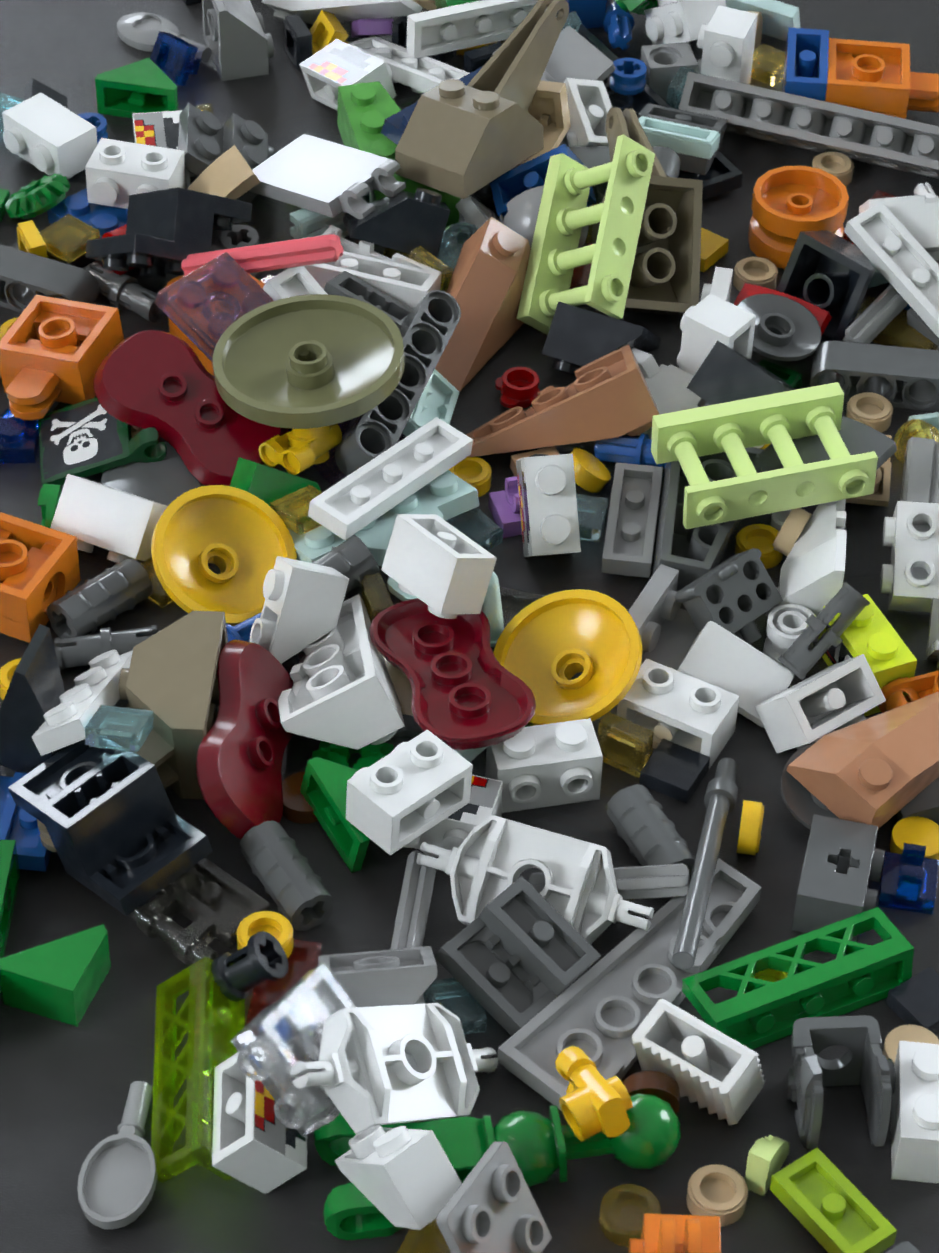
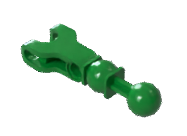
M648 1094L630 1096L633 1107L626 1111L630 1126L623 1134L617 1137H607L601 1131L583 1142L575 1136L569 1125L561 1126L557 1105L549 1106L550 1119L538 1112L517 1111L503 1116L494 1127L492 1126L490 1115L483 1116L482 1119L456 1117L425 1122L381 1125V1127L388 1128L405 1126L407 1129L432 1130L462 1183L493 1142H507L528 1187L547 1181L556 1170L559 1183L567 1182V1160L614 1154L618 1161L632 1169H652L668 1161L676 1151L681 1139V1126L670 1104L655 1095ZM335 1110L321 1116L317 1121L313 1131L314 1145L322 1160L329 1165L337 1166L335 1160L351 1149L348 1143L356 1134L339 1110ZM352 1182L335 1187L327 1196L323 1212L325 1226L337 1239L359 1240L393 1235L403 1228L394 1226Z

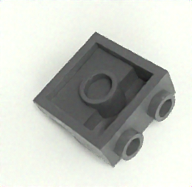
M190 103L179 115L178 150L184 151L185 169L197 176L234 145L251 169H254L274 155V147L268 144V133L264 132L262 127L254 121H246L233 113L223 124L211 112L201 111ZM247 191L237 199L250 203L257 196V193Z

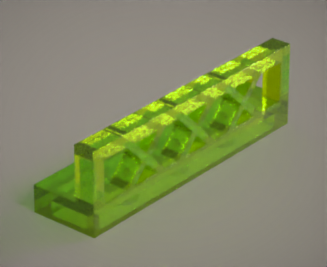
M208 957L202 958L156 986L151 1149L156 1161L157 1180L162 1183L196 1164L201 1165L226 1181L233 1178L212 1166L214 1069L245 1048V999L237 1003L230 1001L222 994L213 979L211 971L213 961ZM189 991V995L176 1015V998ZM188 1031V1041L175 1061V1050ZM187 1077V1088L173 1110L174 1097ZM186 1125L185 1146L172 1153V1147Z

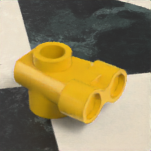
M338 424L318 428L292 429V431L282 436L276 435L260 444L259 455L267 466L275 467L280 464L288 473L297 475L315 464L327 461L329 459V450L342 441V432Z
M571 1046L562 1050L556 1058L555 1067L557 1072L565 1080L569 1081L566 1095L559 1098V1104L575 1136L583 1142L601 1131L607 1137H617L623 1134L630 1126L626 1111L631 1109L633 1105L622 1081L616 1075L605 1080L596 1069L595 1063L579 1047Z

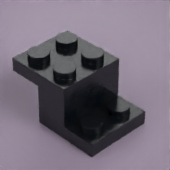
M180 187L129 195L126 235L87 240L85 258L103 261L102 268L112 271H129V267L139 268L140 276L147 278L164 279L166 278V273L184 275V270L181 268L182 260L186 259L189 254L210 252L213 229L232 230L235 223L251 221L252 203Z
M98 728L94 730L89 738L64 747L8 787L15 804L45 825L66 873L125 916L146 904L150 898L178 877L190 871L194 865L213 852L207 835L175 815L155 765Z

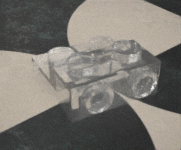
M323 963L308 971L277 1002L263 1009L231 1040L239 1051L238 1065L247 1077L263 1083L276 1101L274 1103V1112L278 1120L288 1128L297 1129L302 1137L332 1122L340 1112L327 1095L323 1086L295 1087L292 1081L301 1076L291 1077V1068L294 1063L299 1061H318L325 1018L343 1008H356Z

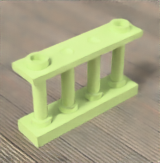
M620 135L617 136L613 161L610 163L587 168L563 153L550 156L516 319L548 335L558 301L575 307L588 304L612 318L623 319L655 153L629 137ZM608 182L604 203L586 207L590 187ZM600 223L596 244L578 248L582 227ZM592 264L588 285L570 289L574 268Z
M829 383L652 416L651 453L656 464L679 461L690 485L685 486L683 525L685 529L874 494L878 462L875 451L850 455L838 430H841L844 392L839 383ZM818 435L830 460L804 464L792 439ZM772 443L784 468L757 473L745 448ZM725 452L737 477L710 482L699 457Z

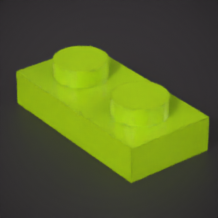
M818 1147L771 1176L769 1190L828 1253H881L894 1245L897 1234L894 1226Z

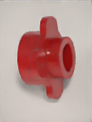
M513 367L506 370L503 376L495 381V388L501 391L502 394L500 397L501 405L506 408L529 407L531 402L539 396L540 379L534 370L527 367Z

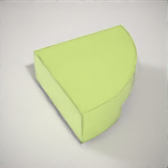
M771 1135L756 1140L748 1153L744 1179L748 1190L763 1197L765 1196L770 1187L771 1176L780 1170L789 1154L788 1141Z

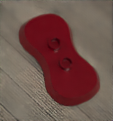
M146 330L129 336L113 348L96 371L94 392L104 410L109 415L126 424L143 429L149 427L156 428L159 436L177 451L189 472L205 486H230L239 457L267 466L259 455L260 444L276 435L282 436L289 432L288 428L273 427L252 421L231 409L220 396L215 379L207 372L194 350L181 338L165 331Z
M415 598L390 606L376 615L370 626L371 641L389 663L408 677L412 687L411 709L413 717L423 731L428 729L452 749H477L495 745L514 737L522 731L534 716L536 701L533 692L521 679L505 669L492 652L490 646V624L484 612L481 611L480 614H458L455 619H445L430 613L427 609L428 605L419 598Z
M231 640L225 644L219 656L218 684L220 702L218 715L214 725L203 737L199 745L196 765L198 783L209 808L233 835L242 840L243 836L252 827L260 825L265 821H276L279 823L283 815L282 760L285 748L294 734L286 732L281 724L278 700L282 691L292 689L294 682L282 664L264 647L248 641Z

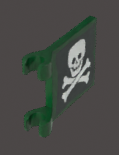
M97 397L46 413L43 418L38 419L42 486L43 484L63 485L67 474L85 478L131 462L150 463L162 461L167 455L166 444L161 441L159 442V433L156 428H145L132 438L131 425L109 415L101 406Z

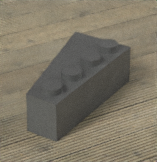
M745 448L756 472H762L759 454L764 449ZM725 452L699 457L710 482L737 477ZM679 461L666 463L663 472L651 577L660 564L679 570L678 592L721 564L742 519L685 529L683 525L685 486L690 485ZM681 602L680 609L686 610L683 603Z

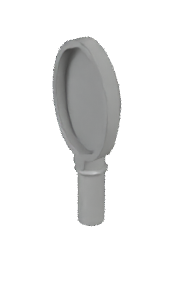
M137 12L125 15L117 22L119 38L125 44L135 49L147 52L172 50L186 54L204 63L211 57V48L187 38L184 34H179L177 26L159 15Z
M135 1081L130 1085L122 1121L117 1128L119 1134L105 1138L90 1151L82 1164L78 1176L77 1191L81 1209L85 1217L93 1225L102 1229L113 1230L125 1227L135 1221L145 1211L156 1188L157 1169L155 1156L150 1145L142 1138L145 1136L144 1126L153 1088L149 1083L143 1081Z

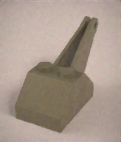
M538 0L525 19L468 85L457 79H447L441 81L436 87L420 96L395 149V161L400 163L401 167L396 171V175L465 199L543 149V125L528 113V109L559 34L568 18L569 5L566 0Z
M611 107L607 113L605 124L610 162L613 161L617 136L620 135L629 137L655 153L635 110L624 109L622 112L620 108ZM656 154L624 311L683 316L689 307L699 303L703 180L667 177ZM607 187L601 203H604ZM600 223L593 224L592 244H596Z
M192 611L134 646L130 667L122 668L120 672L119 695L121 700H128V704L124 713L108 731L107 735L155 765L164 789L169 786L181 799H204L198 783L196 761L199 745L203 737L214 725L219 711L218 662L223 647L228 643L225 612ZM37 819L43 846L49 851L57 852L45 825Z

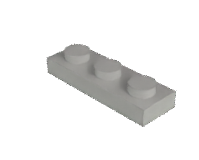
M616 462L601 573L650 578L663 467Z

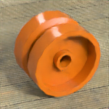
M783 166L769 170L757 179L753 188L751 205L753 214L749 222L748 231L750 249L757 257L768 259L777 268L785 269L800 231L828 230L843 238V223L847 215L849 201L846 186L836 176L824 170L808 166Z

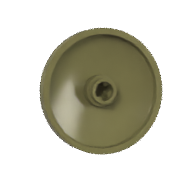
M327 294L288 297L251 310L226 329L218 340L213 353V371L216 387L222 399L231 409L252 421L268 426L290 429L330 426L351 420L370 411L382 403L395 390L402 378L405 367L401 332L387 314L366 302L350 297Z

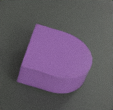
M393 18L353 20L351 23V37L391 36L392 21L394 20Z

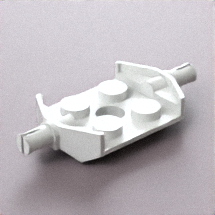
M490 815L474 827L459 848L453 846L452 850H448L423 842L420 850L424 854L418 853L417 855L418 865L445 871L450 876L452 898L457 918L465 925H469L478 918L489 902L512 885L519 875L529 868H537L544 872L546 882L539 894L590 945L611 923L621 922L648 931L651 922L648 919L635 915L653 919V907L649 908L625 901L618 894L611 853L606 847L495 815Z
M439 1003L343 1008L324 1019L318 1061H299L294 1063L291 1068V1077L301 1076L292 1081L293 1085L297 1088L323 1086L327 1095L354 1133L358 1134L378 1124H398L470 1115L480 1091L475 1073L493 1072L497 1068L498 1057L490 1058L497 1054L491 1047L472 1049L471 1043H466L459 1017ZM405 1053L414 1057L417 1071L408 1064Z

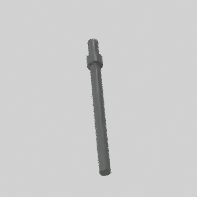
M723 758L718 762L715 778L708 783L705 792L704 805L707 809L672 955L673 965L681 970H688L695 963L727 816L734 810L737 801L738 787L735 781L738 764L731 758Z

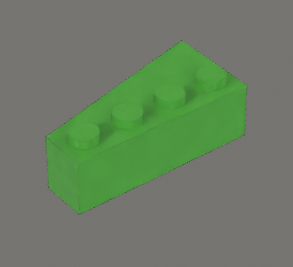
M377 81L338 86L337 126L344 146L395 160L397 144L381 134L385 119L401 111V109L382 84ZM394 172L393 177L397 181H402L406 184L404 191L415 194L417 188H424L441 194V202H445L451 210L445 229L459 227L460 212L455 205L461 198L396 175V172ZM374 189L370 191V203L387 197L380 191Z

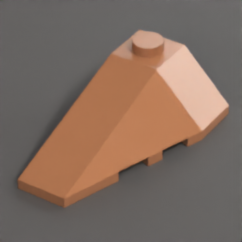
M490 217L464 242L446 291L458 302L461 316L435 369L459 392L524 324V322L516 318L531 251L529 241L493 217Z
M628 344L574 371L577 379L570 385L556 388L550 385L538 392L539 396L531 402L532 407L524 411L522 407L511 408L466 434L473 439L471 455L469 457L612 439L625 434L636 436L649 430L652 427V416L659 415V411L630 345Z
M939 692L824 735L790 763L787 767V772L839 819L878 826L879 829L939 777Z

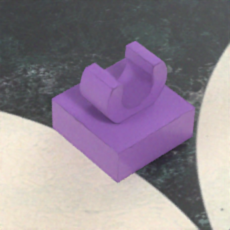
M517 476L505 479V490L489 493L488 507L502 538L522 535Z

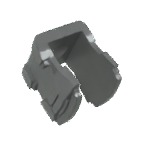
M867 1015L800 1018L794 1022L792 1032L793 1066L788 1070L787 1100L791 1099V1101L797 1102L798 1110L795 1111V1119L800 1142L805 1149H815L818 1146L823 1111V1087L860 1085L864 1097L871 1145L874 1144L875 1147L884 1146L889 1125L892 1094H894L896 1087V1076L893 1060L886 1059V1055L882 1054L881 1033L878 1021L874 1017ZM833 1045H842L849 1049L843 1057L835 1060H825L818 1056L823 1049Z

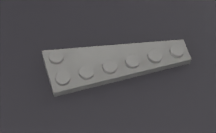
M718 858L695 963L692 968L681 970L672 963V955L686 896L673 897L653 914V919H648L651 922L648 931L641 928L633 931L498 1047V1063L553 1105H557L560 1110L559 1098L566 1095L569 1081L565 1080L557 1072L555 1062L559 1053L567 1047L575 1046L582 1049L595 1063L596 1069L605 1080L615 1075L622 1080L638 1059L632 1040L634 1032L658 1000L664 999L677 1007L686 997L682 992V979L707 970L759 903L761 886Z

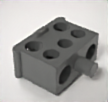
M753 548L735 554L677 592L675 595L676 601L683 603L699 633L707 622L713 621L732 634L739 630L743 639L748 644L762 637L753 620L781 603L783 599L760 560L761 551L759 549Z

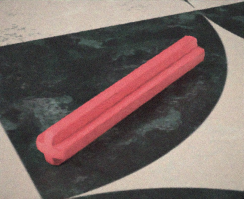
M328 234L189 254L186 259L182 260L181 268L184 270V277L187 280L198 281L336 262L343 255L344 248L341 245L339 236Z

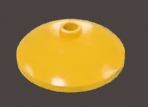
M201 486L183 493L164 510L157 521L152 536L151 553L153 566L159 582L170 598L187 613L192 611L225 612L226 624L228 623L232 626L262 612L265 602L263 596L264 580L267 572L270 569H274L277 556L297 560L292 536L280 516L257 496L231 486ZM208 563L218 566L221 574L212 572L208 567Z
M572 589L546 595L523 608L502 631L493 654L505 669L521 679L534 694L536 709L534 716L527 725L536 726L591 718L593 722L611 711L631 689L641 665L642 641L632 616L618 601L597 591ZM583 672L579 677L571 680L575 674Z

